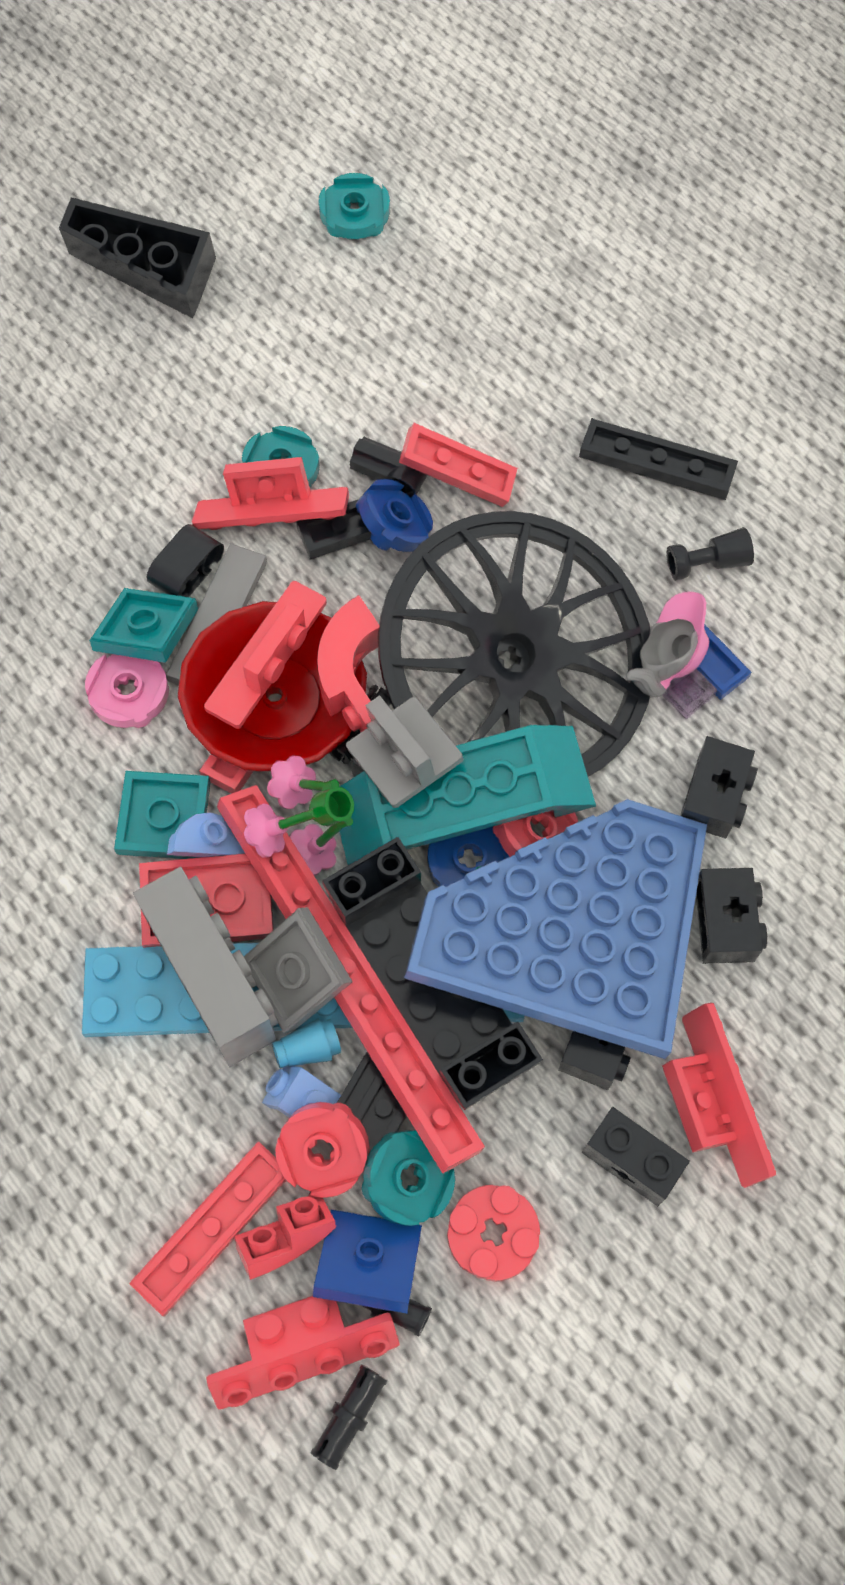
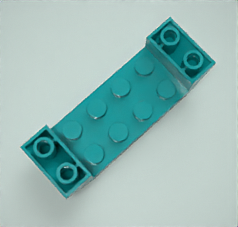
M529 725L456 745L463 755V761L397 808H393L365 771L339 786L349 791L354 801V812L351 816L353 824L339 831L347 864L350 865L396 837H399L405 848L409 850L552 810L556 818L596 807L573 726Z

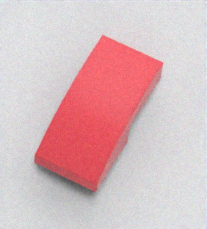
M309 1195L276 1206L278 1221L234 1236L237 1252L250 1280L267 1274L298 1258L336 1228L335 1220L323 1198Z

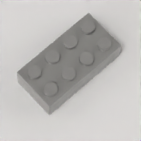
M180 866L133 892L148 924L229 1068L276 1041L272 1028L278 1024L274 1015L275 1011L262 988L255 992L252 990V988L257 986L252 977V971L240 950L233 954L231 953L235 947L230 939V933L218 912L210 916L214 911L198 877L194 876L188 879Z

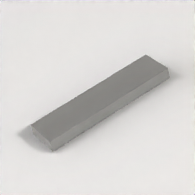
M230 543L166 674L169 682L179 685L182 661L200 632L228 611L247 606L267 564L266 555Z

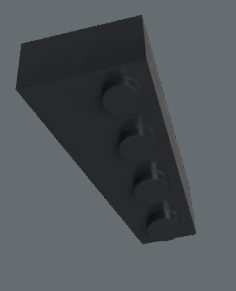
M73 197L70 198L59 226L60 233L70 255L191 318L194 317L216 260L210 232Z

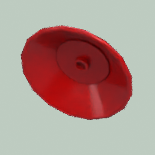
M262 601L228 611L199 633L182 661L177 697L188 730L211 755L243 770L271 772V767L276 761H287L291 756L302 757L306 765L318 762L349 737L352 730L344 719L342 711L330 716L320 690L317 662L318 649L323 632L332 617L320 613L308 630L301 647L296 651L294 650L285 663L280 677L276 682L271 683L239 729L207 713L204 704L277 602ZM361 660L356 669L355 677L366 693L367 671ZM272 694L282 696L278 701H270L268 699Z

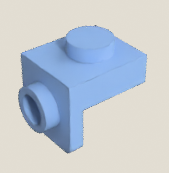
M286 1066L277 1070L269 1079L266 1085L267 1094L262 1103L271 1109L279 1110L290 1118L296 1110L305 1105L317 1102L334 1104L338 1102L341 1095L302 1067Z

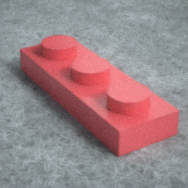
M413 423L408 429L399 463L501 507L505 506L510 500L518 469L416 423Z

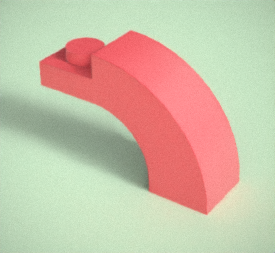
M359 595L342 606L329 621L320 640L317 662L322 699L330 716L342 711L344 719L351 730L356 731L359 729L360 732H363L367 729L366 724L371 722L365 706L371 701L357 681L355 672L361 660L368 653L378 648V630L380 625Z

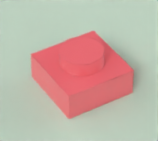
M213 755L208 757L199 770L200 775L209 776L210 783L231 794L240 791L253 773V771L243 770Z

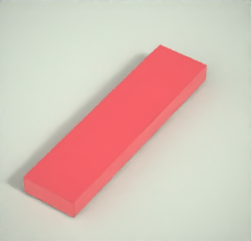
M258 1141L129 1283L163 1317L166 1316L235 1239L234 1236L244 1229L287 1181L280 1172L276 1157Z

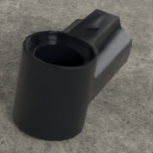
M367 437L359 438L350 459V469L376 480L390 479L404 485L401 491L410 498L414 494L417 495L428 476L399 463L401 451Z

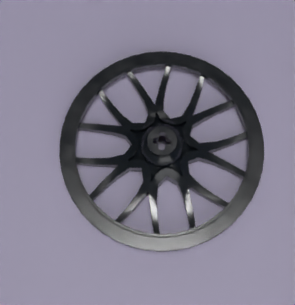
M495 511L472 515L445 526L423 541L405 560L389 587L379 621L378 659L382 680L389 701L394 709L413 697L404 669L460 674L427 709L432 717L451 697L472 681L488 683L494 699L487 715L467 741L470 742L484 738L501 716L505 732L520 728V700L526 696L538 701L550 725L566 726L563 713L565 711L603 734L594 745L581 754L588 777L612 761L631 740L640 725L650 696L644 694L633 681H626L615 671L588 655L626 641L628 672L631 669L643 668L640 650L650 635L649 621L633 584L621 567L605 550L576 529L554 519L533 513ZM506 537L518 538L508 579L492 556L478 542L479 540ZM528 540L547 545L563 553L558 575L549 596L542 606L530 610L522 595L523 572ZM467 545L481 565L491 585L496 602L493 614L482 612L474 605L436 562L449 552L460 546ZM574 560L591 574L600 584L601 588L591 590L563 602ZM426 571L433 577L456 612L433 609H406L414 588ZM604 596L610 598L624 631L608 637L575 643L558 636L562 619L565 616ZM403 619L431 622L467 635L474 651L470 656L458 658H402L401 632ZM506 651L510 653V660L515 662L508 669L504 667V660L499 658ZM566 668L587 673L622 691L624 696L612 723L609 725L565 690L561 686L558 671Z

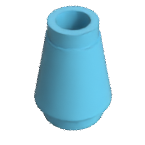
M318 1018L280 1040L272 1042L279 1068L332 1061V1056L341 1053L338 1035L331 1019L321 1022Z

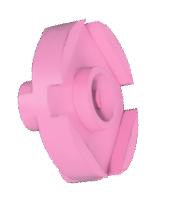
M105 654L94 662L85 680L86 694L91 709L102 721L115 727H145L162 711L169 695L167 676L158 661L115 654L107 658ZM129 680H133L136 690L128 695H122L121 690L117 688L119 684L127 685Z

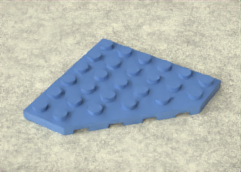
M627 799L614 805L611 810L595 817L592 815L566 827L564 832L549 839L545 837L516 851L515 855L498 863L493 861L466 874L464 879L445 887L442 885L429 891L424 900L404 978L666 1059L672 1051L707 824Z

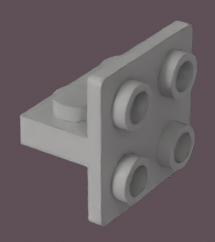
M379 695L365 705L371 722L366 724L367 729L346 743L350 754L393 808H397L463 761V755L416 697L410 698L392 711Z

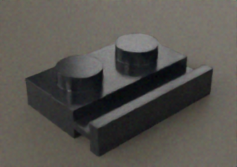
M366 1052L337 1103L347 1105L353 1112V1115L363 1124L369 1139L370 1154L373 1147L381 1141L383 1136L399 1131L407 1115L369 1053Z

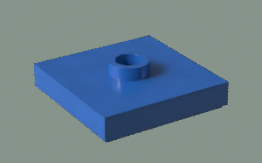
M331 1209L336 1228L324 1239L313 1287V1297L407 1314L422 1225H401L383 1218Z

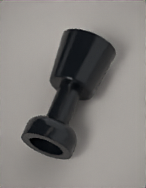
M742 527L710 539L709 547L688 552L686 547L681 544L668 546L666 557L672 578L676 581L688 577L691 567L711 562L716 569L751 566L754 561V549L748 530Z

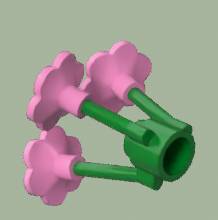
M291 756L287 761H276L271 767L272 779L267 785L269 795L278 798L279 805L284 809H292L298 803L306 804L311 800L309 810L284 818L275 815L273 809L268 804H261L257 808L248 809L244 815L247 825L244 830L245 839L249 845L255 846L259 856L266 858L284 849L283 833L287 832L289 827L312 819L320 825L330 826L323 833L318 825L309 824L303 830H294L289 835L315 876L322 869H331L336 863V856L333 852L336 848L334 836L342 828L353 824L351 817L354 812L353 797L349 791L339 787V782L336 779L327 782L316 781L314 770L306 767L304 759L300 756ZM312 790L322 791V792L316 793V794L313 796V798H312V794H313V793H312Z

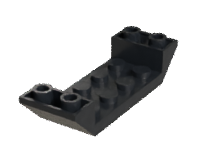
M399 837L322 880L340 918L453 1097L464 1110L543 1062L542 1057L520 1023L517 1021L512 1024L502 1008L404 978L424 900L428 893L421 884L420 869Z

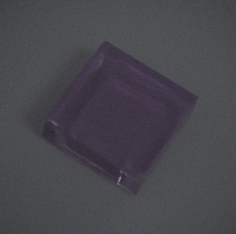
M695 669L686 676L674 678L662 696L687 719L715 697L718 690Z

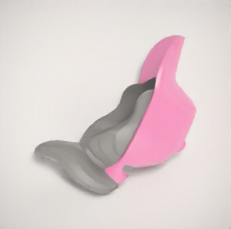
M698 592L676 594L665 604L657 623L651 627L649 638L640 650L643 668L631 669L626 675V679L633 681L644 694L651 697L663 695L674 678H681L690 674L704 659L709 647V638L704 629L706 600L702 594Z

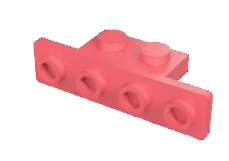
M302 457L226 464L223 475L230 498L199 501L192 524L198 529L218 530L230 526L246 525L252 527L263 523H294L299 520L317 518L329 520L346 514L349 491L347 487L310 490Z
M292 581L204 704L205 711L236 729L241 728L271 683L276 682L280 677L285 663L294 650H298L303 644L308 630L327 604L326 597L297 581Z
M712 1002L705 1003L682 1017V1022L695 1056L674 1059L662 1065L692 1153L727 1145L740 1183L745 1188L774 1177L776 1170L716 1007Z
M310 1296L243 1320L252 1360L208 1375L206 1380L217 1409L238 1407L255 1397L275 1390L289 1389L300 1381L320 1374L334 1373L343 1366L359 1360L379 1357L388 1350L398 1347L400 1343L390 1313H384L344 1327L337 1301Z

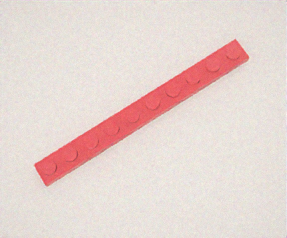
M254 785L221 797L217 805L219 812L285 919L298 908L308 907L353 981L334 998L442 1174L478 1155L485 1148L484 1144L287 832L283 833L284 849L266 858L259 856L255 846L247 843L244 836V830L247 827L244 819L245 812L248 809L257 808L261 804H268L258 786Z

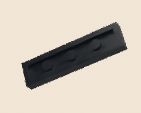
M591 418L579 454L580 458L723 500L727 498L738 460Z

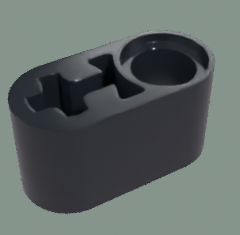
M187 524L178 531L153 560L147 572V582L166 594L190 597L212 571L209 567L214 561L218 563L221 560L224 545L193 525Z

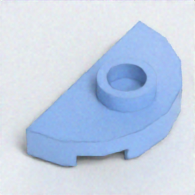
M211 812L195 814L181 823L176 832L171 835L167 855L192 857L245 854L224 818Z

